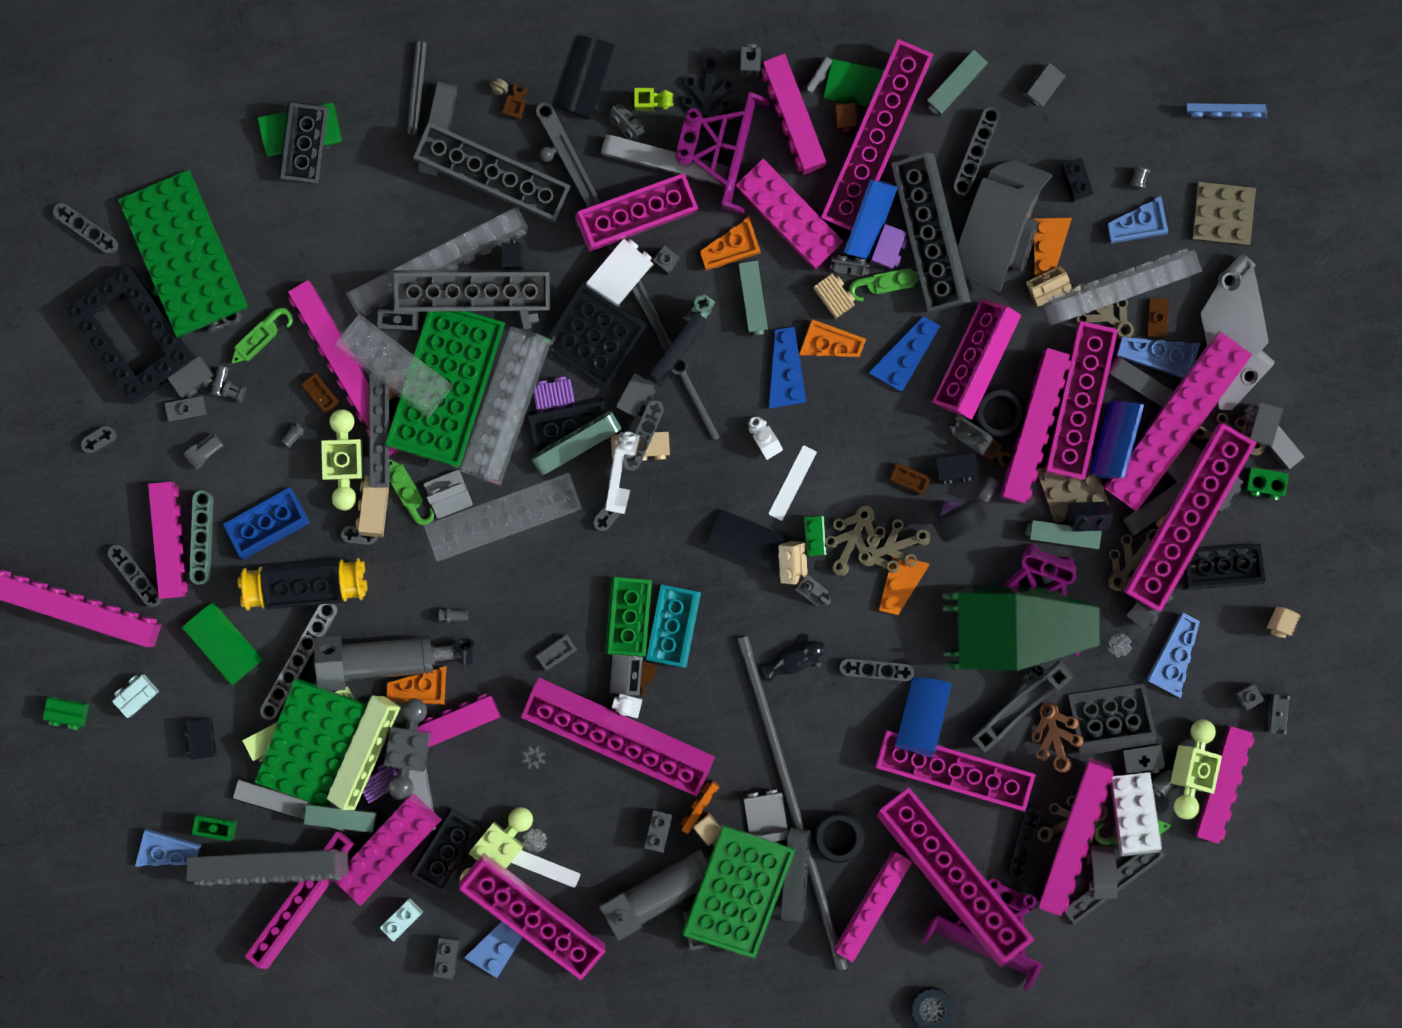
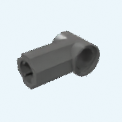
M212 433L198 445L195 444L190 447L183 455L196 470L203 466L209 460L208 458L221 449L224 444L215 433Z

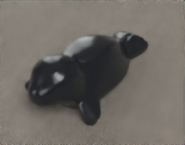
M802 635L797 644L783 650L773 663L761 665L767 681L770 682L777 675L794 674L810 666L819 668L822 664L818 659L825 650V644L818 641H808V635Z

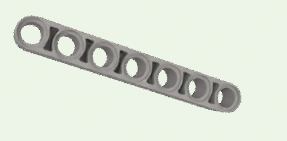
M605 135L601 150L602 155L676 175L684 173L687 178L724 187L694 163L688 167L680 166L676 160V152L612 135ZM700 160L711 169V161ZM717 163L715 172L727 181L731 167Z
M335 604L318 606L261 707L260 713L264 719L272 720L280 715L293 684V681L291 683L286 681L285 675L287 672H291L294 675V679H300L315 653L314 638L324 637L337 614ZM325 605H329L332 608V613L329 616L323 613ZM315 622L322 624L323 628L319 633L313 629ZM307 638L313 642L311 649H307L304 646V641ZM297 655L303 658L304 662L301 666L295 664L294 659ZM277 689L284 691L283 699L276 697ZM269 705L275 709L273 716H269L266 713V708Z

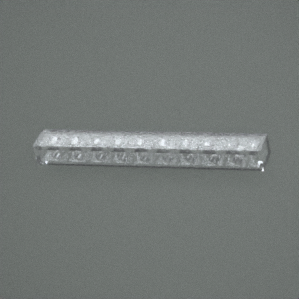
M515 207L346 294L356 314L366 316L373 312V308L377 306L380 308L390 303V299L394 298V270H457L458 265L473 262L475 256L479 254L484 256L492 252V248L497 245L502 247V243H506V240L515 236L516 238L524 236L529 228L519 208Z

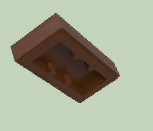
M1149 298L1147 337L1167 338L1169 299Z
M314 373L300 384L324 414H327L340 403L317 373Z
M896 463L889 481L924 496L932 478Z

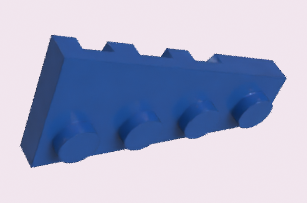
M923 316L869 374L902 392L940 325Z
M795 328L775 330L769 409L807 403Z

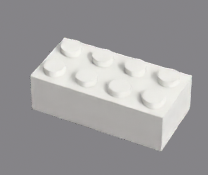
M1150 772L1113 776L1110 789L1120 856L1159 852L1162 848Z

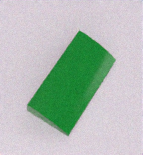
M832 59L824 99L845 104L855 103V106L869 108L884 70Z
M334 103L320 105L328 107L323 146L342 143ZM286 112L258 118L267 157L281 155Z
M611 577L605 653L646 656L652 580Z
M214 602L209 604L182 627L231 685L239 682L264 660Z

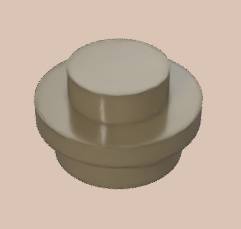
M495 78L494 81H491L490 87L493 93L497 95L507 94L508 84L504 80Z

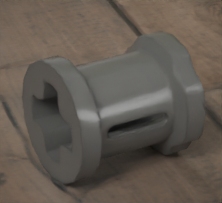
M1134 166V174L1129 186L1145 190L1147 174H1150V170Z
M228 380L223 388L222 396L237 399V402L241 403L246 393V387L231 384V381Z

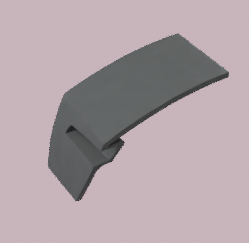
M1013 160L996 166L989 172L988 179H982L957 247L965 278L1000 292L1008 267L1020 272L1024 270L1038 227V221L1030 217L1040 191L1052 178L1051 173Z

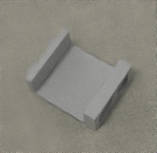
M772 789L767 790L766 794L759 795L758 792L748 793L747 797H744L749 834L770 841L788 839L782 792Z

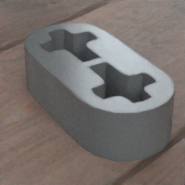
M101 427L85 437L81 442V447L84 452L94 454L114 442L117 433L112 427ZM105 430L108 432L111 431V434L109 435L110 439H100L102 436L105 435ZM88 441H98L93 445V450L91 448L86 447L89 445Z
M605 505L594 519L595 528L599 531L608 530L621 513L613 512L610 516ZM607 515L609 518L606 520V524L608 525L599 528L597 520L599 518L604 519Z
M347 526L341 532L342 539L347 543L370 545L378 540V537H374L369 542L368 538L361 537L358 530H356V526ZM352 529L353 533H358V537H352L349 540L345 533Z

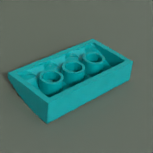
M661 585L646 660L678 667H687L701 592Z

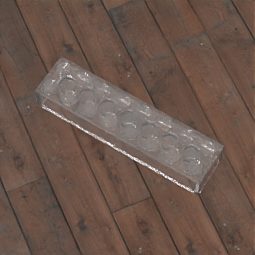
M1186 248L1171 254L1172 258L1169 254L1154 260V264L1152 261L1137 266V270L1134 267L1118 273V277L1115 273L1101 279V283H1099V280L1083 285L1084 289L1079 286L1066 291V295L1062 292L1047 298L1048 302L1044 303L1043 306L1050 325L1058 324L1202 272L1195 249L1188 252Z
M515 327L510 328L460 472L501 485L552 340L536 333Z
M570 473L429 523L424 525L436 561L440 562L581 511L583 508Z

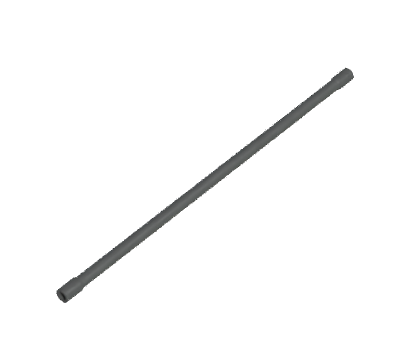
M749 637L738 638L737 641L741 654L744 657L795 829L805 830L754 661ZM810 847L809 877L831 946L836 970H844L848 968L845 957L833 951L838 942V936Z

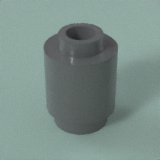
M1167 768L1165 771H1161L1152 782L1153 793L1159 798L1161 795L1166 797L1175 786V784L1170 783L1172 771Z

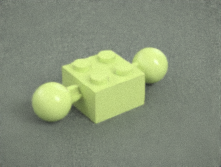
M341 409L335 411L330 417V426L337 433V440L322 441L323 480H338V488L333 492L332 502L337 509L346 511L353 508L357 500L355 491L350 488L349 479H364L363 441L348 440V432L354 426V417L349 411Z
M1205 719L1196 721L1191 727V736L1195 741L1194 747L1178 745L1170 783L1185 787L1184 795L1179 796L1174 803L1175 813L1182 819H1191L1199 811L1198 801L1194 798L1195 791L1214 794L1222 756L1204 751L1206 744L1214 739L1216 733L1214 725Z
M524 807L513 809L509 814V825L506 829H503L494 821L469 854L478 860L483 853H486L504 868H507L524 847L514 836L518 832H524L531 827L533 823L531 812ZM467 868L462 872L460 881L471 868Z

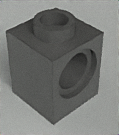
M664 246L654 258L653 263L669 275L679 262L680 257Z
M1249 683L1234 692L1240 705L1245 710H1249L1264 701L1256 685L1253 683Z

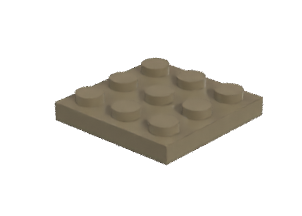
M1198 182L1192 240L1249 246L1251 242L1256 188Z
M1092 453L1090 454L1085 480L1083 481L1044 473L1045 467L1036 469L1055 524L1066 520L1069 503L1106 502L1107 505H1110L1101 479L1089 474L1093 462Z

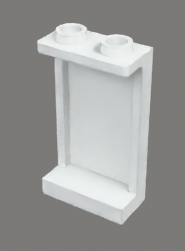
M623 239L588 280L587 284L619 305L645 273L653 267L654 264L651 262L653 258L645 251L640 253L637 250L638 245L631 239L628 241Z
M621 432L619 436L606 504L607 511L625 514L630 490L619 488L624 455H635L639 436L632 432Z

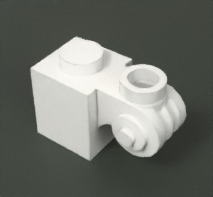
M759 416L753 417L748 422L749 432L754 434L755 442L766 460L783 451L771 428L769 426L766 427V421Z
M620 694L619 697L615 696L612 708L616 709L615 712L623 716L638 718L643 699Z

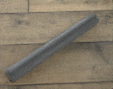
M417 41L415 47L407 129L408 135L417 136L419 128L427 46L424 41Z

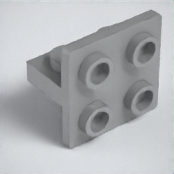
M460 470L424 483L429 496L427 497L428 501L433 506L438 519L473 505Z

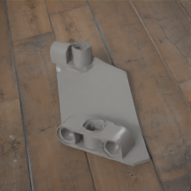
M1243 253L1238 256L1226 271L1220 273L1218 284L1200 313L1207 346L1219 331L1253 354L1218 401L1220 410H1232L1274 364V360L1262 350L1269 342L1254 271L1256 264ZM1231 275L1232 282L1226 285L1224 279L1226 276ZM1247 371L1252 372V377L1250 380L1244 379V375Z

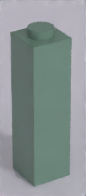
M973 50L927 100V109L932 114L941 116L986 67L988 62Z
M758 261L739 263L748 333H753V336L764 335V331L768 330Z
M1034 520L1027 524L1026 535L1029 536L1028 540L1089 549H1099L1102 531L1073 532L1069 525Z
M307 804L306 808L302 810V819H305L304 824L373 833L376 830L378 812L358 809L342 810L339 807Z

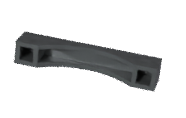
M1059 659L974 731L972 739L984 752L988 751L1029 711L1073 679V673Z

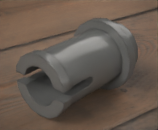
M298 423L292 424V428L281 439L289 448L300 435H304L305 429Z

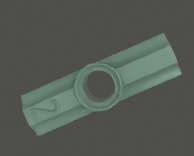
M700 294L696 298L691 311L693 313L697 311L706 319L710 315L715 301L706 295Z

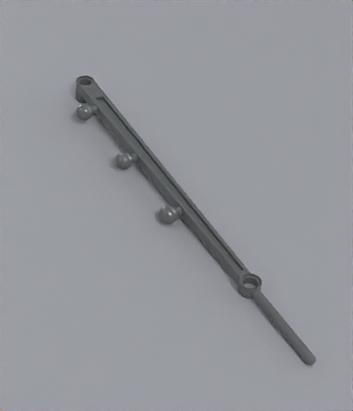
M547 102L540 103L536 109L537 116L554 145L551 148L543 147L540 149V159L544 162H549L553 159L554 154L558 153L587 208L600 204L601 201L553 107ZM543 108L551 110L550 114L546 117L540 114ZM617 241L615 243L608 245L611 253L615 250V248L620 244L621 241ZM640 280L634 286L632 292L666 353L673 343ZM682 358L680 361L684 363L683 370H673L672 372L680 376L713 440H717L719 434L686 373L687 363Z

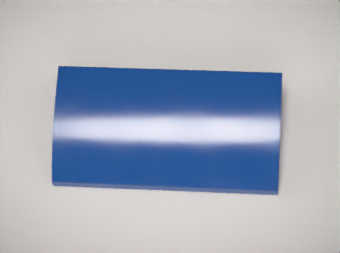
M870 180L844 253L872 259L896 194L897 186L884 181Z
M1109 401L1089 474L1101 479H1124L1143 411V404Z
M289 487L223 525L239 557L244 560L311 522L292 488Z
M924 677L912 678L895 747L933 757L952 683Z

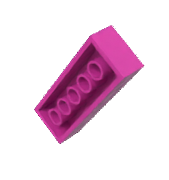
M782 54L764 61L763 68H761L762 72L760 73L764 83L768 82L767 91L771 101L775 100L774 110L777 118H781L783 121L781 122V128L784 136L788 135L789 137L788 146L791 154L795 153L796 155L795 165L798 172L802 171L803 175L824 168L826 159L786 55Z
M764 159L736 184L738 192L814 270L843 244V240Z
M683 173L578 211L575 218L590 252L691 215L698 210V206Z
M981 298L932 402L946 411L973 419L1021 315L1008 306Z
M413 793L348 862V876H341V880L333 881L361 906L442 819Z

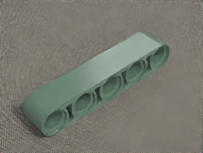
M611 411L606 412L537 452L531 457V460L540 474L544 475L614 435L621 429V426Z
M203 490L197 491L193 495L190 580L198 585L207 583L210 580L213 496L208 491ZM205 494L207 502L202 505L199 502V497ZM201 513H204L207 518L203 524L198 521V516ZM201 532L206 536L203 543L197 540V536ZM200 551L205 554V559L202 562H199L196 557ZM198 571H202L204 573V579L202 581H198L196 579V573Z

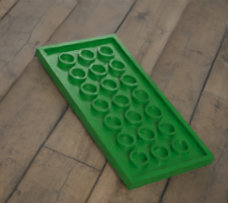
M190 170L119 199L121 208L177 338L249 308Z
M428 311L389 431L386 446L460 468L505 322L468 311Z

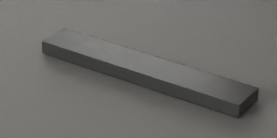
M369 372V487L389 488V447L385 445L389 435V372Z
M1160 850L1155 853L1132 855L1116 867L1117 892L1164 858V853ZM1087 889L1069 903L1064 914L1075 925L1108 899L1094 900L1092 892H1089V889Z

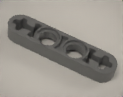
M59 203L54 207L53 214L59 221L107 254L117 252L119 243L114 237L70 206ZM59 209H65V212L71 215L70 219L64 215L60 216ZM81 218L83 220L81 228L74 227L73 222L75 219ZM92 229H97L99 232V236L96 239L89 237V232ZM102 238L108 242L113 241L112 245L114 247L106 250L107 245L101 242Z
M651 401L645 409L635 432L639 439L644 440L645 447L642 450L636 449V453H642L641 457L636 456L635 458L636 466L628 467L629 463L626 461L631 459L633 455H625L623 464L627 470L635 471L641 465L664 412V407L659 401ZM658 404V408L661 411L660 413L656 412L654 418H658L657 421L645 418L647 414L649 416L652 414L650 407ZM646 421L653 424V429L650 432L642 430V424Z
M121 545L111 546L108 550L110 560L138 596L149 607L159 606L162 599H159L158 589L126 548ZM114 549H121V557L123 559L127 557L128 560L123 561L121 565H119V562H121L122 560L119 557L113 556L115 554ZM127 563H132L134 566V571L131 574H127L124 570ZM139 578H143L146 581V586L143 589H139L136 586V581ZM151 587L152 590H149L151 595H157L155 599L157 602H149L150 596L147 593L143 595L142 592L147 591Z
M844 659L839 665L843 675L852 677L909 681L914 676V669L908 664ZM850 662L851 666H857L856 662H860L858 667L859 674H855L856 670L852 669L849 673H846L843 665ZM867 663L873 668L869 675L862 672V666ZM885 665L890 666L892 669L889 676L881 674V668ZM894 666H898L897 670L901 671L904 670V667H907L911 674L907 675L906 678H903L902 674H897V678H893L895 674Z

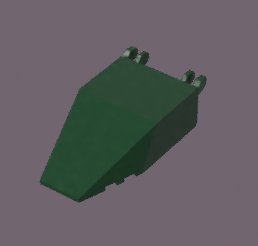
M963 586L959 592L943 594V599H958V605L947 604L943 606V610H958L959 650L944 651V656H959V662H945V668L1021 670L1100 645V607L1079 599L1064 596L1061 593L1052 592L1044 587Z

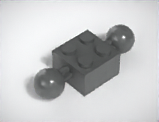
M416 698L409 699L403 705L402 714L407 720L406 728L392 726L384 766L399 768L397 776L392 778L389 783L390 794L398 800L407 799L413 792V782L409 778L410 770L424 772L432 732L417 730L418 723L426 717L427 707L422 700Z

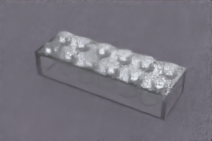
M360 314L335 343L339 351L373 375V377L427 418H429L452 389L451 383Z

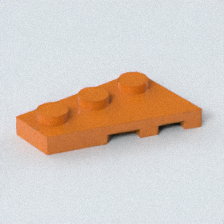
M749 217L700 251L706 271L761 254Z
M1072 218L1034 219L1038 221L1037 231L1033 240L1034 277L1057 267Z
M812 319L799 355L860 357L866 338Z
M892 557L891 561L898 563L899 570L896 573L888 571L879 611L898 615L929 567V563L917 561L915 566L909 567L905 562ZM908 559L907 561L913 563L915 560ZM892 564L889 568L894 570L897 566Z
M443 666L435 669L433 673L418 674L387 683V698L393 703H405L409 699L416 698L422 700L425 704L445 705L447 667Z
M712 780L711 783L707 782L701 791L704 793L700 800L696 798L691 806L693 809L690 816L686 814L680 823L683 825L681 830L686 834L690 832L700 817L702 810L710 802L713 793L718 790L719 784Z

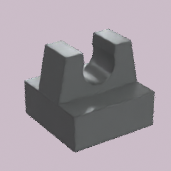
M528 311L518 312L522 332L530 330L531 324L538 323L539 321L538 313L528 315Z

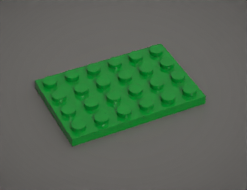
M295 678L255 783L316 805L329 806L330 801L327 797L330 788L337 777V772L344 761L345 754L352 743V738L356 734L368 704Z
M722 825L682 932L683 936L755 958L795 849Z

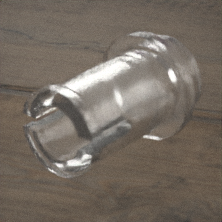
M990 477L988 480H985L986 484L978 496L988 503L996 488H999V482Z

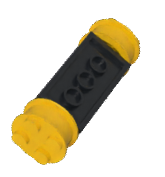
M356 558V561L344 562L341 559L259 567V570L250 571L243 568L241 577H238L239 589L242 588L243 595L240 597L241 607L250 610L251 607L262 606L263 609L267 610L342 603L343 601L346 602L348 598L363 600L366 594L365 591H367V581L363 580L365 563Z

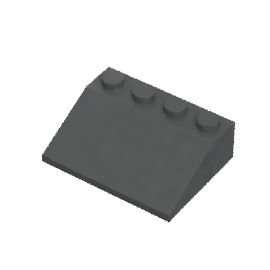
M1144 683L1068 695L1071 717L1078 720L1077 728L1073 729L1074 734H1078L1083 738V744L1077 747L1078 756L1155 745L1156 731Z

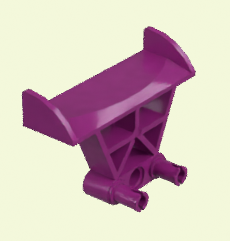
M751 92L748 95L745 111L702 119L699 111L690 109L684 119L676 152V160L680 166L688 167L694 163L726 187L722 201V210L745 215V210L732 204L755 106L760 105L771 108L772 104L766 98ZM742 119L736 146L722 143L727 121ZM722 122L719 137L717 138L709 125ZM703 126L716 145L695 155ZM688 134L695 137L691 143L684 141V137ZM720 149L734 153L727 181L715 172ZM715 153L711 169L700 161Z
M1029 543L1023 552V566L1002 586L1038 587L1034 573L1053 580L1041 587L1052 592L1062 587V594L1067 596L1066 584H1071L1075 581L1076 566L1072 557L1070 560L1069 556L1062 559L1040 551L1036 544L1033 547V543ZM1052 564L1054 567L1049 569L1044 565ZM1026 574L1028 576L1030 584L1021 581V579ZM1080 652L1074 653V656L1078 657Z
M996 879L986 880L1001 900L1002 894L1008 896L1009 902L1004 903L1024 926V916L1032 911L1033 906L1036 904V899L1033 896L1031 897V895L1025 896L1003 886L998 880L995 882ZM936 916L929 922L921 943L926 944L934 932L993 959L970 930L959 926L963 922L961 919L954 924ZM1025 948L1004 964L1027 975L1023 987L1025 991L1032 986L1043 967L1042 963L1026 957Z

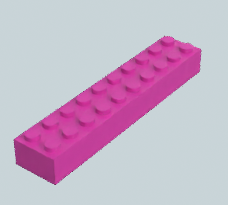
M897 40L821 219L852 231L870 180H880L934 54L902 40Z
M1218 331L1134 444L1124 479H1108L1103 487L1137 511L1253 354Z
M1225 424L1217 425L1123 590L1125 594L1153 610L1161 612L1255 447L1256 442Z
M0 569V600L144 647L155 646L162 625L157 623L155 618L148 616L140 618L138 617L139 613L129 610L122 612L120 607L114 605L103 606V602L96 599L84 600V596L81 594H66L65 589L59 587L47 588L48 584L44 582H29L30 578L22 575L11 576L12 572Z
M538 678L521 718L696 797L715 758L713 755L541 678Z
M910 788L879 810L876 815L877 818L1000 968L1034 940Z

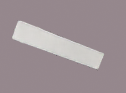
M806 446L802 447L769 515L783 520L817 453L816 451Z
M522 850L511 862L573 888L576 887L580 877V873Z

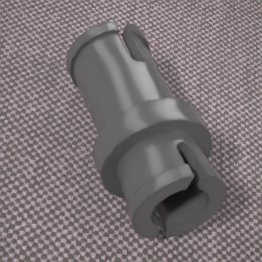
M217 366L214 381L211 382L212 390L210 394L222 397L229 369Z
M439 609V622H468V610Z

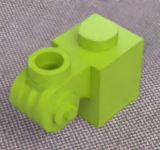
M635 88V111H654V108L667 110L673 107V93L663 90V92L657 94L654 93V88Z

